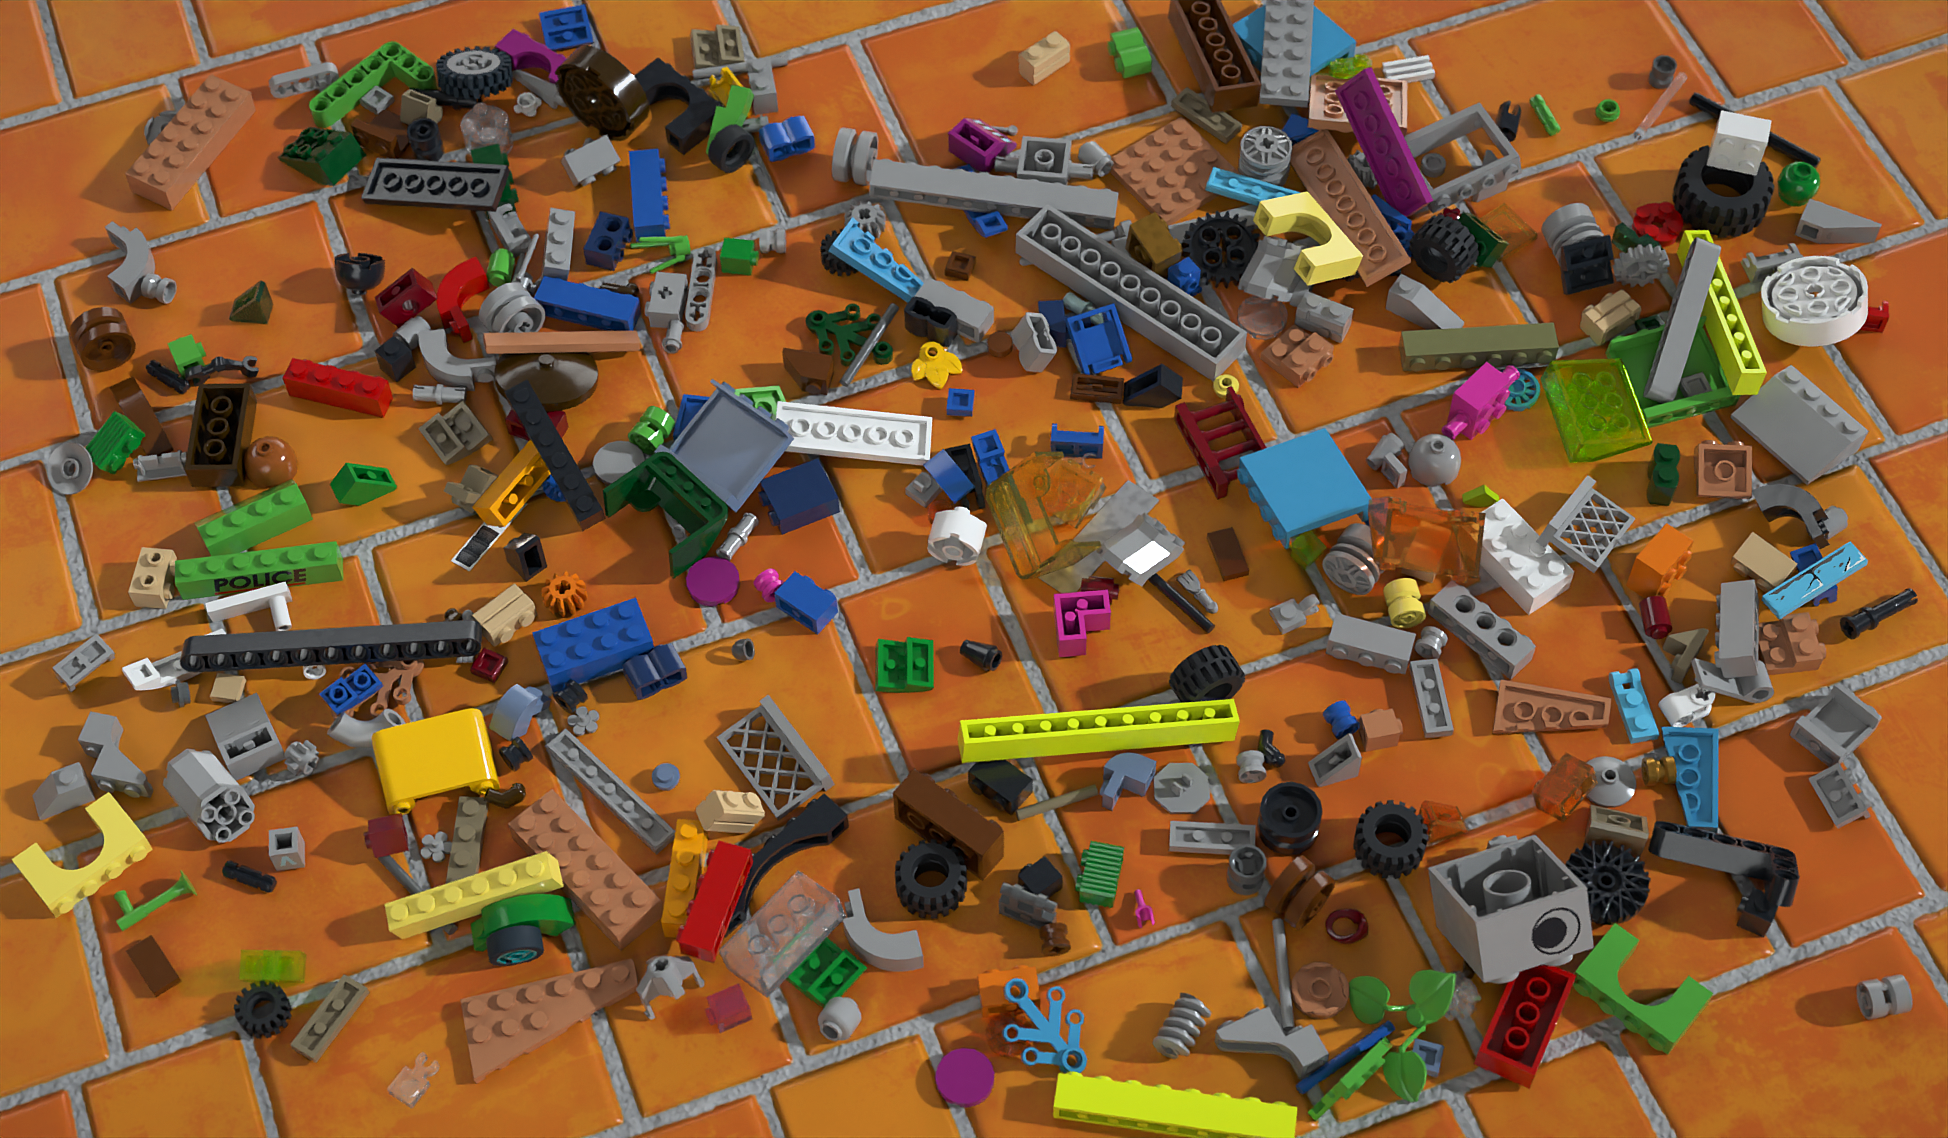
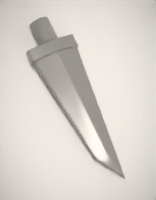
M521 70L512 71V76L545 101L550 107L556 109L558 104L566 107V104L559 95L556 84Z

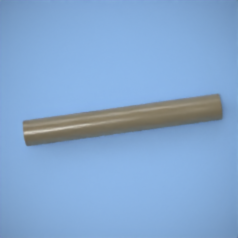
M1094 784L1015 810L1016 815L1020 821L1096 796L1098 791Z

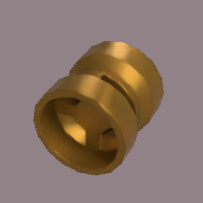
M1664 756L1660 760H1655L1653 757L1643 758L1641 773L1644 784L1646 786L1656 785L1657 782L1674 784L1677 778L1674 758L1672 756Z

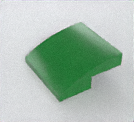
M907 637L905 642L885 639L877 640L875 691L909 693L933 690V640Z
M822 934L785 973L784 978L805 996L824 1008L830 999L841 997L867 970V967L847 949L843 951L826 935Z

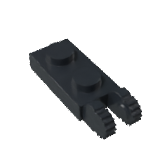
M970 444L944 449L975 486L969 493L975 492L978 508H985L982 482ZM965 495L960 499L961 507L969 510V500Z

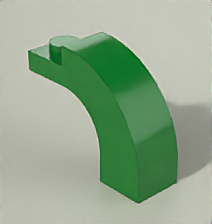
M529 894L507 898L481 909L482 917L470 924L474 950L483 952L487 950V937L498 930L530 925L539 928L541 933L556 937L574 926L575 918L570 898L552 894Z

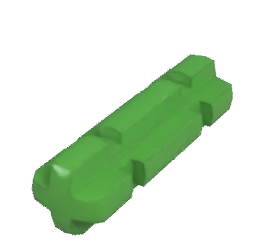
M1539 94L1532 97L1529 103L1534 108L1547 133L1550 136H1554L1560 132L1561 128L1555 121L1556 119L1543 97Z

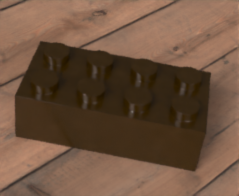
M250 383L199 384L184 468L192 487L244 486L246 477L244 456L251 444L257 399Z

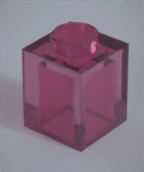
M739 983L706 997L709 1008L704 1009L710 1025L716 1024L720 1033L752 1020L750 1006Z

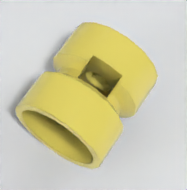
M1401 578L1391 581L1384 587L1383 594L1389 607L1388 613L1393 627L1401 629L1411 628L1425 620L1426 614L1423 603L1419 601L1421 595L1416 580Z

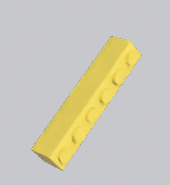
M545 851L384 904L389 931L401 939H405L482 914L481 909L507 898L529 894H544L562 888L563 882L558 860Z

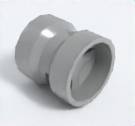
M760 228V253H769L771 250L777 253H786L785 228H777L775 231H770L768 228Z
M148 273L141 285V293L144 297L150 299L157 298L158 301L166 304L173 300L177 289L176 282L173 279H161L159 275Z

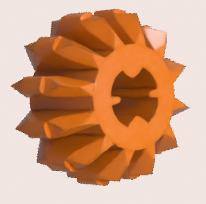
M566 570L563 576L554 573V580L546 579V587H543L541 590L543 604L546 608L550 609L553 615L560 612V615L564 618L566 613L570 612L575 616V609H583L584 601H587L586 584L583 580L579 579L576 573L570 577Z

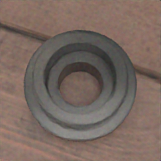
M180 680L175 681V686L171 687L172 702L178 703L179 708L184 707V704L191 703L188 682L181 683Z

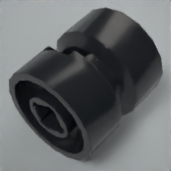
M419 118L413 121L407 128V135L415 160L439 161L444 154V146L437 123L428 118Z

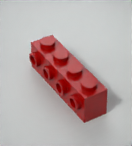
M292 358L282 377L289 396L384 418L393 400L388 380L382 377H372L354 370L338 369L332 365H321L307 359Z
M718 840L715 850H710L706 861L708 866L705 875L701 874L697 882V896L695 900H690L687 907L686 916L688 918L685 926L681 925L677 932L676 942L679 943L681 954L711 963L715 962L753 864L751 849Z

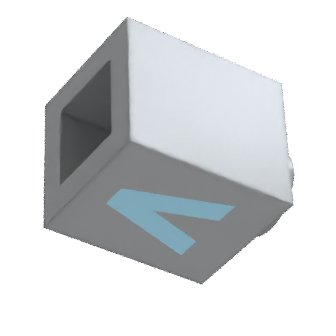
M298 827L269 830V857L276 871L305 867V841Z

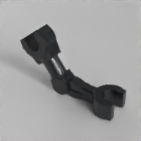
M220 356L215 357L211 360V363L205 366L198 365L187 368L185 370V379L188 381L193 378V384L197 387L199 384H204L210 378V374L216 371L241 370L243 375L247 377H256L259 371L258 368H255L257 357L247 356L243 361L224 359Z

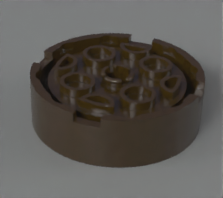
M592 46L578 47L555 71V74L558 76V80L555 82L556 88L563 102L586 127L592 125L600 130L599 135L602 137L607 135L609 140H626L649 115V102L638 80L620 61L599 48Z

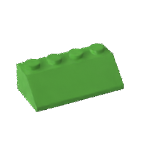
M290 479L195 522V525L210 555L218 556L240 553L309 522L313 518L299 487L293 479Z

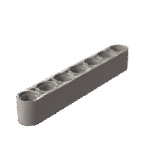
M1698 237L1690 245L1644 390L1645 398L1661 404L1671 402L1675 398L1720 255L1721 246Z

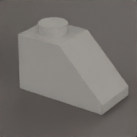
M79 762L51 772L32 795L40 820L95 800L89 778Z

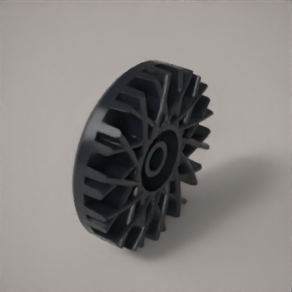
M1605 840L1600 845H1595V841H1592L1590 846L1587 843L1584 844L1581 850L1576 848L1565 866L1587 887L1591 922L1614 925V923L1620 924L1632 919L1641 911L1650 892L1649 883L1651 879L1648 877L1649 872H1645L1643 869L1644 861L1639 862L1640 857L1638 855L1636 858L1630 855L1631 848L1624 851V845L1617 848L1613 846L1614 841H1610L1609 845H1607Z

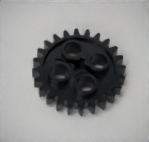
M1216 211L1215 217H1212L1207 212L1205 221L1197 217L1196 224L1191 223L1189 231H1185V239L1182 241L1184 249L1181 255L1186 258L1189 257L1201 270L1200 279L1206 278L1205 285L1214 281L1215 288H1218L1220 282H1223L1225 288H1228L1229 282L1232 281L1235 286H1238L1239 278L1241 279L1257 250L1259 243L1257 241L1260 237L1259 233L1252 234L1255 228L1254 225L1246 226L1248 219H1244L1241 222L1238 221L1239 214L1230 218L1229 211H1226L1224 217L1220 215L1219 211ZM1218 230L1222 233V248L1219 247L1220 236ZM1228 235H1234L1238 239H1230ZM1203 237H1210L1213 241H1206ZM1222 250L1225 252L1224 262L1226 269L1222 266ZM1232 257H1237V258H1239L1241 261H1240V262H1235V261H1233L1231 258H1232ZM1212 259L1216 261V264H1210L1206 260Z

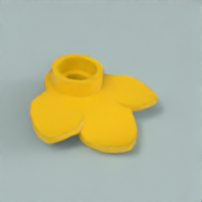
M937 342L925 343L920 349L919 357L911 366V374L914 380L926 377L939 390L944 387L949 373L955 375L962 373V365L958 357L953 353L944 351V348ZM934 350L937 355L930 356L928 351Z

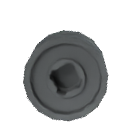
M1244 844L1235 848L1230 855L1227 882L1229 887L1240 895L1254 894L1260 890L1263 884L1266 857L1258 847Z

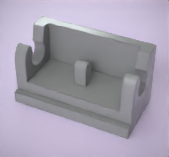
M505 204L498 207L496 212L488 211L491 226L503 247L513 254V258H516L521 253H527L532 240L515 211L503 215L506 211L513 209L511 204Z
M1794 243L1788 244L1789 249H1785L1783 252L1756 258L1752 252L1746 253L1747 258H1743L1741 264L1751 284L1763 282L1767 276L1771 277L1778 271V266L1788 261L1802 258L1803 255L1800 254L1797 246Z
M96 633L52 668L57 679L61 683L64 682L68 690L72 692L76 689L75 685L101 664L107 660L112 661L115 658V653Z

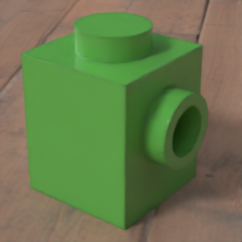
M192 334L167 343L179 372L184 379L187 368L198 365L205 366L202 359L206 356L201 342L195 343Z

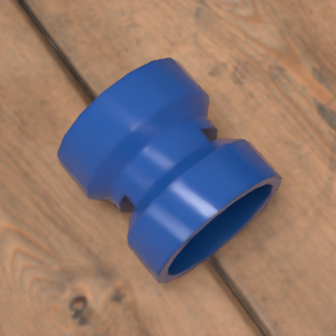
M1346 701L1333 703L1323 712L1325 721L1328 724H1332V732L1337 739L1343 738L1348 733L1354 734L1360 727L1357 718L1350 714L1351 708Z

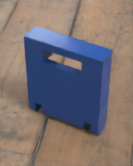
M1115 303L1064 319L1082 374L1090 375L1088 365H1090L1093 374L1123 365L1121 354L1125 363L1132 362V356ZM1099 313L1102 314L1104 323L1085 329L1081 319Z

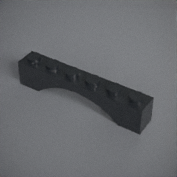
M525 380L504 391L511 409L540 454L581 530L584 531L606 519L601 505L529 381Z
M823 794L818 799L811 800L805 807V811L798 817L791 818L778 835H772L768 838L764 847L756 854L752 853L753 864L727 928L725 938L746 920L753 892L772 867L799 851L830 845L849 828L848 814L827 795Z

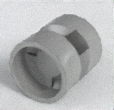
M1897 974L1883 977L1881 982L1878 979H1871L1857 984L1856 995L1858 1004L1866 1019L1871 1020L1885 1017L1888 1012L1891 1015L1907 1013L1912 1009L1911 990L1903 975Z

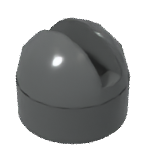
M749 638L736 641L731 649L732 655L741 661L752 660L755 654L754 644Z

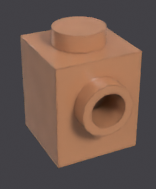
M1376 709L1370 713L1360 715L1358 731L1365 752L1398 745L1399 737L1403 734L1401 720L1395 717L1393 709Z

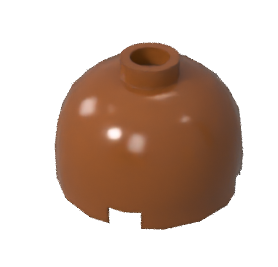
M266 436L258 438L250 444L245 452L244 466L247 477L257 487L268 489L267 486H277L293 479L297 473V457L294 450L286 441L278 437Z

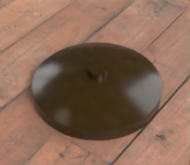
M587 352L502 354L496 362L494 371L496 388L505 399L504 391L528 380L546 412L570 409L585 402L595 392L598 384L597 364Z

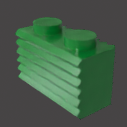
M114 411L85 449L89 452L92 462L98 468L111 474H116L124 466L129 454L140 446L145 433L127 416Z
M1090 841L1089 850L1083 849L1081 866H1085L1083 875L1078 874L1075 891L1080 892L1079 901L1081 903L1085 902L1087 904L1091 903L1092 905L1096 904L1113 908L1124 858V847Z

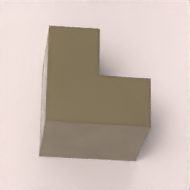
M409 89L402 94L400 121L410 125L419 118H428L438 123L442 120L443 107L436 104V99Z

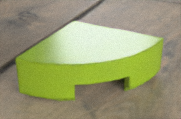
M1485 485L1462 494L1463 503L1474 507H1489L1499 501V495Z

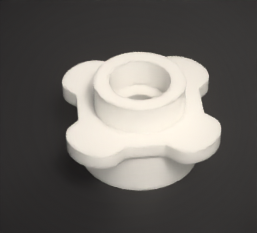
M523 93L517 98L518 104L514 106V111L530 117L536 115L537 107L542 104L541 99L536 98L532 93Z

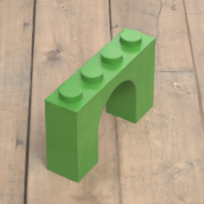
M1614 923L1575 971L1574 975L1577 976L1573 986L1579 994L1589 997L1598 1003L1602 1011L1609 1015L1613 1014L1621 1020L1628 1030L1639 1033L1647 1039L1654 1049L1663 1051L1668 1055L1708 1005L1713 993L1688 976L1673 996L1662 1004L1648 1006L1631 1000L1619 985L1618 971L1634 953L1639 940Z

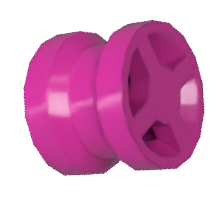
M767 569L761 572L754 580L755 588L758 591H762L763 599L770 603L775 601L774 593L784 583L783 580H779V574L775 569Z

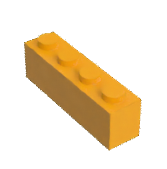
M531 439L472 506L481 519L489 526L505 527L550 475Z
M677 819L661 920L665 937L676 938L679 927L681 925L685 926L687 921L686 911L691 899L695 900L698 893L696 887L700 875L703 874L709 837L708 831L703 829L700 820Z

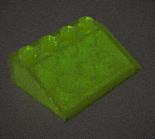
M1622 358L1551 360L1540 380L1570 463L1595 462L1652 444V438Z

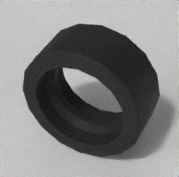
M736 124L728 125L717 133L712 140L708 150V157L723 172H735L750 158L754 149V139L741 126Z

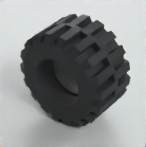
M1432 216L1413 235L1409 242V250L1417 266L1425 274L1430 275L1431 278L1438 279L1443 283H1453L1459 280L1476 261L1479 254L1474 236L1459 221H1455L1449 216Z
M1213 645L1198 650L1184 659L1170 675L1169 684L1181 703L1231 699L1241 689L1242 684L1245 682V674L1226 646Z
M1387 800V803L1384 805L1382 801L1376 802L1374 808L1372 806L1366 808L1365 814H1361L1357 823L1353 849L1356 850L1355 856L1357 860H1362L1361 866L1364 869L1369 867L1371 874L1376 876L1377 873H1380L1384 879H1388L1389 875H1393L1394 879H1398L1401 873L1407 876L1411 874L1412 869L1416 870L1423 859L1428 842L1427 824H1423V816L1421 814L1416 815V809L1412 806L1409 809L1406 808V803L1400 801L1399 805L1394 804V800ZM1382 832H1392L1399 835L1406 844L1400 847H1388L1382 844L1376 835Z
M931 839V843H925V840H921L918 846L914 844L908 846V853L903 851L900 854V861H897L895 865L896 893L898 898L900 897L902 906H908V912L914 914L917 911L921 918L931 915V919H936L937 914L942 913L944 917L949 915L950 908L955 911L959 907L958 901L963 902L965 892H967V871L962 855L958 856V850L955 847L949 849V843L944 841L942 844H937L936 839ZM927 871L940 872L947 878L936 887H925L915 881L920 874Z

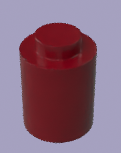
M1650 596L1643 599L1639 603L1646 636L1653 639L1667 637L1672 631V624L1666 599L1662 596Z

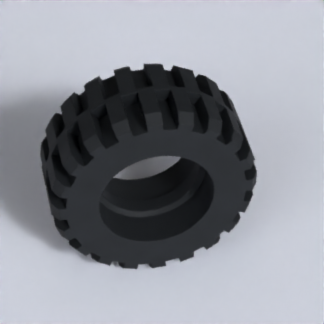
M1708 145L1693 151L1681 164L1672 195L1674 207L1679 214H1682L1683 221L1686 224L1690 223L1691 228L1694 230H1709L1710 235H1718V238H1726L1728 235H1731V238L1741 236L1742 232L1746 234L1752 231L1765 217L1774 191V179L1769 171V167L1764 161L1761 162L1757 175L1707 166L1710 150ZM1705 185H1725L1737 191L1741 196H1720L1710 191Z

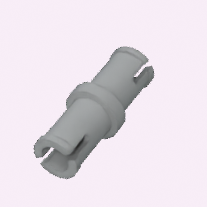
M437 384V386L414 385L413 401H431L442 405L443 402L460 403L464 401L466 403L467 399L466 387H444L443 384Z
M745 513L736 527L728 531V537L716 550L718 557L730 561L739 547L747 543V537L759 524L756 516L751 513Z

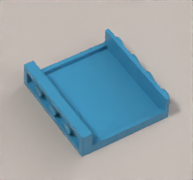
M1266 4L1233 24L1251 64L1260 72L1262 69ZM1314 6L1310 77L1340 57L1346 62L1353 59L1357 42L1316 6Z
M1326 428L1240 457L1239 469H1237L1238 479L1241 484L1246 485L1251 501L1257 503L1263 520L1269 522L1275 539L1277 541L1280 540L1285 549L1289 548L1290 537L1357 514L1362 522L1372 519L1374 501Z

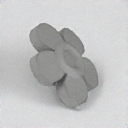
M581 706L576 709L577 716L570 715L568 717V725L574 727L573 732L578 736L584 735L585 729L588 733H594L598 729L596 721L599 719V714L596 710L588 712L586 707Z
M438 832L435 835V839L430 834L424 836L422 843L425 847L420 851L424 859L432 857L436 863L444 861V853H451L452 843L447 841V834Z

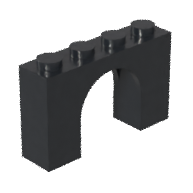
M656 58L634 75L647 96L649 106L659 100L668 98L681 100L688 105V108L681 115L665 126L667 143L685 155L710 135L716 106L724 107L720 101L711 98L704 89L695 86L688 77L679 74L672 65L663 62L659 58Z

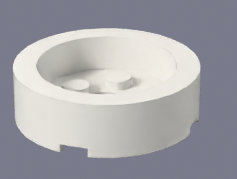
M1828 256L1797 258L1778 266V271L1771 277L1767 276L1763 282L1761 289L1763 322L1769 332L1787 343L1800 346H1824L1837 343L1855 334L1867 319V280L1853 264L1847 266L1839 263L1838 258ZM1818 292L1817 297H1814V294L1809 293Z

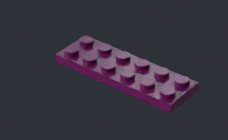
M1372 67L1363 69L1337 88L1335 93L1386 202L1408 218L1433 202V198Z

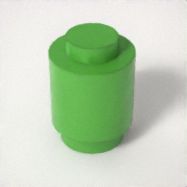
M497 249L490 256L486 276L487 280L496 287L511 281L515 260L509 250Z

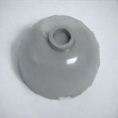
M1429 434L1420 438L1414 443L1408 458L1411 475L1421 484L1430 487H1436L1437 484L1443 483L1445 485L1450 484L1457 478L1461 467V454L1456 443L1448 436L1442 434Z

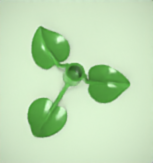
M1422 970L1415 973L1409 984V994L1415 1004L1406 1006L1387 1005L1390 991L1385 983L1378 978L1359 976L1349 982L1350 1004L1355 1016L1360 1021L1366 1024H1376L1384 1018L1385 1010L1406 1011L1408 1022L1417 1027L1399 1047V1053L1389 1052L1384 1058L1386 1062L1383 1064L1384 1077L1389 1087L1398 1096L1409 1102L1418 1101L1419 1095L1425 1086L1427 1070L1423 1059L1413 1051L1405 1052V1050L1421 1032L1426 1031L1425 1025L1437 1022L1446 1014L1454 993L1455 974L1443 973L1434 970Z

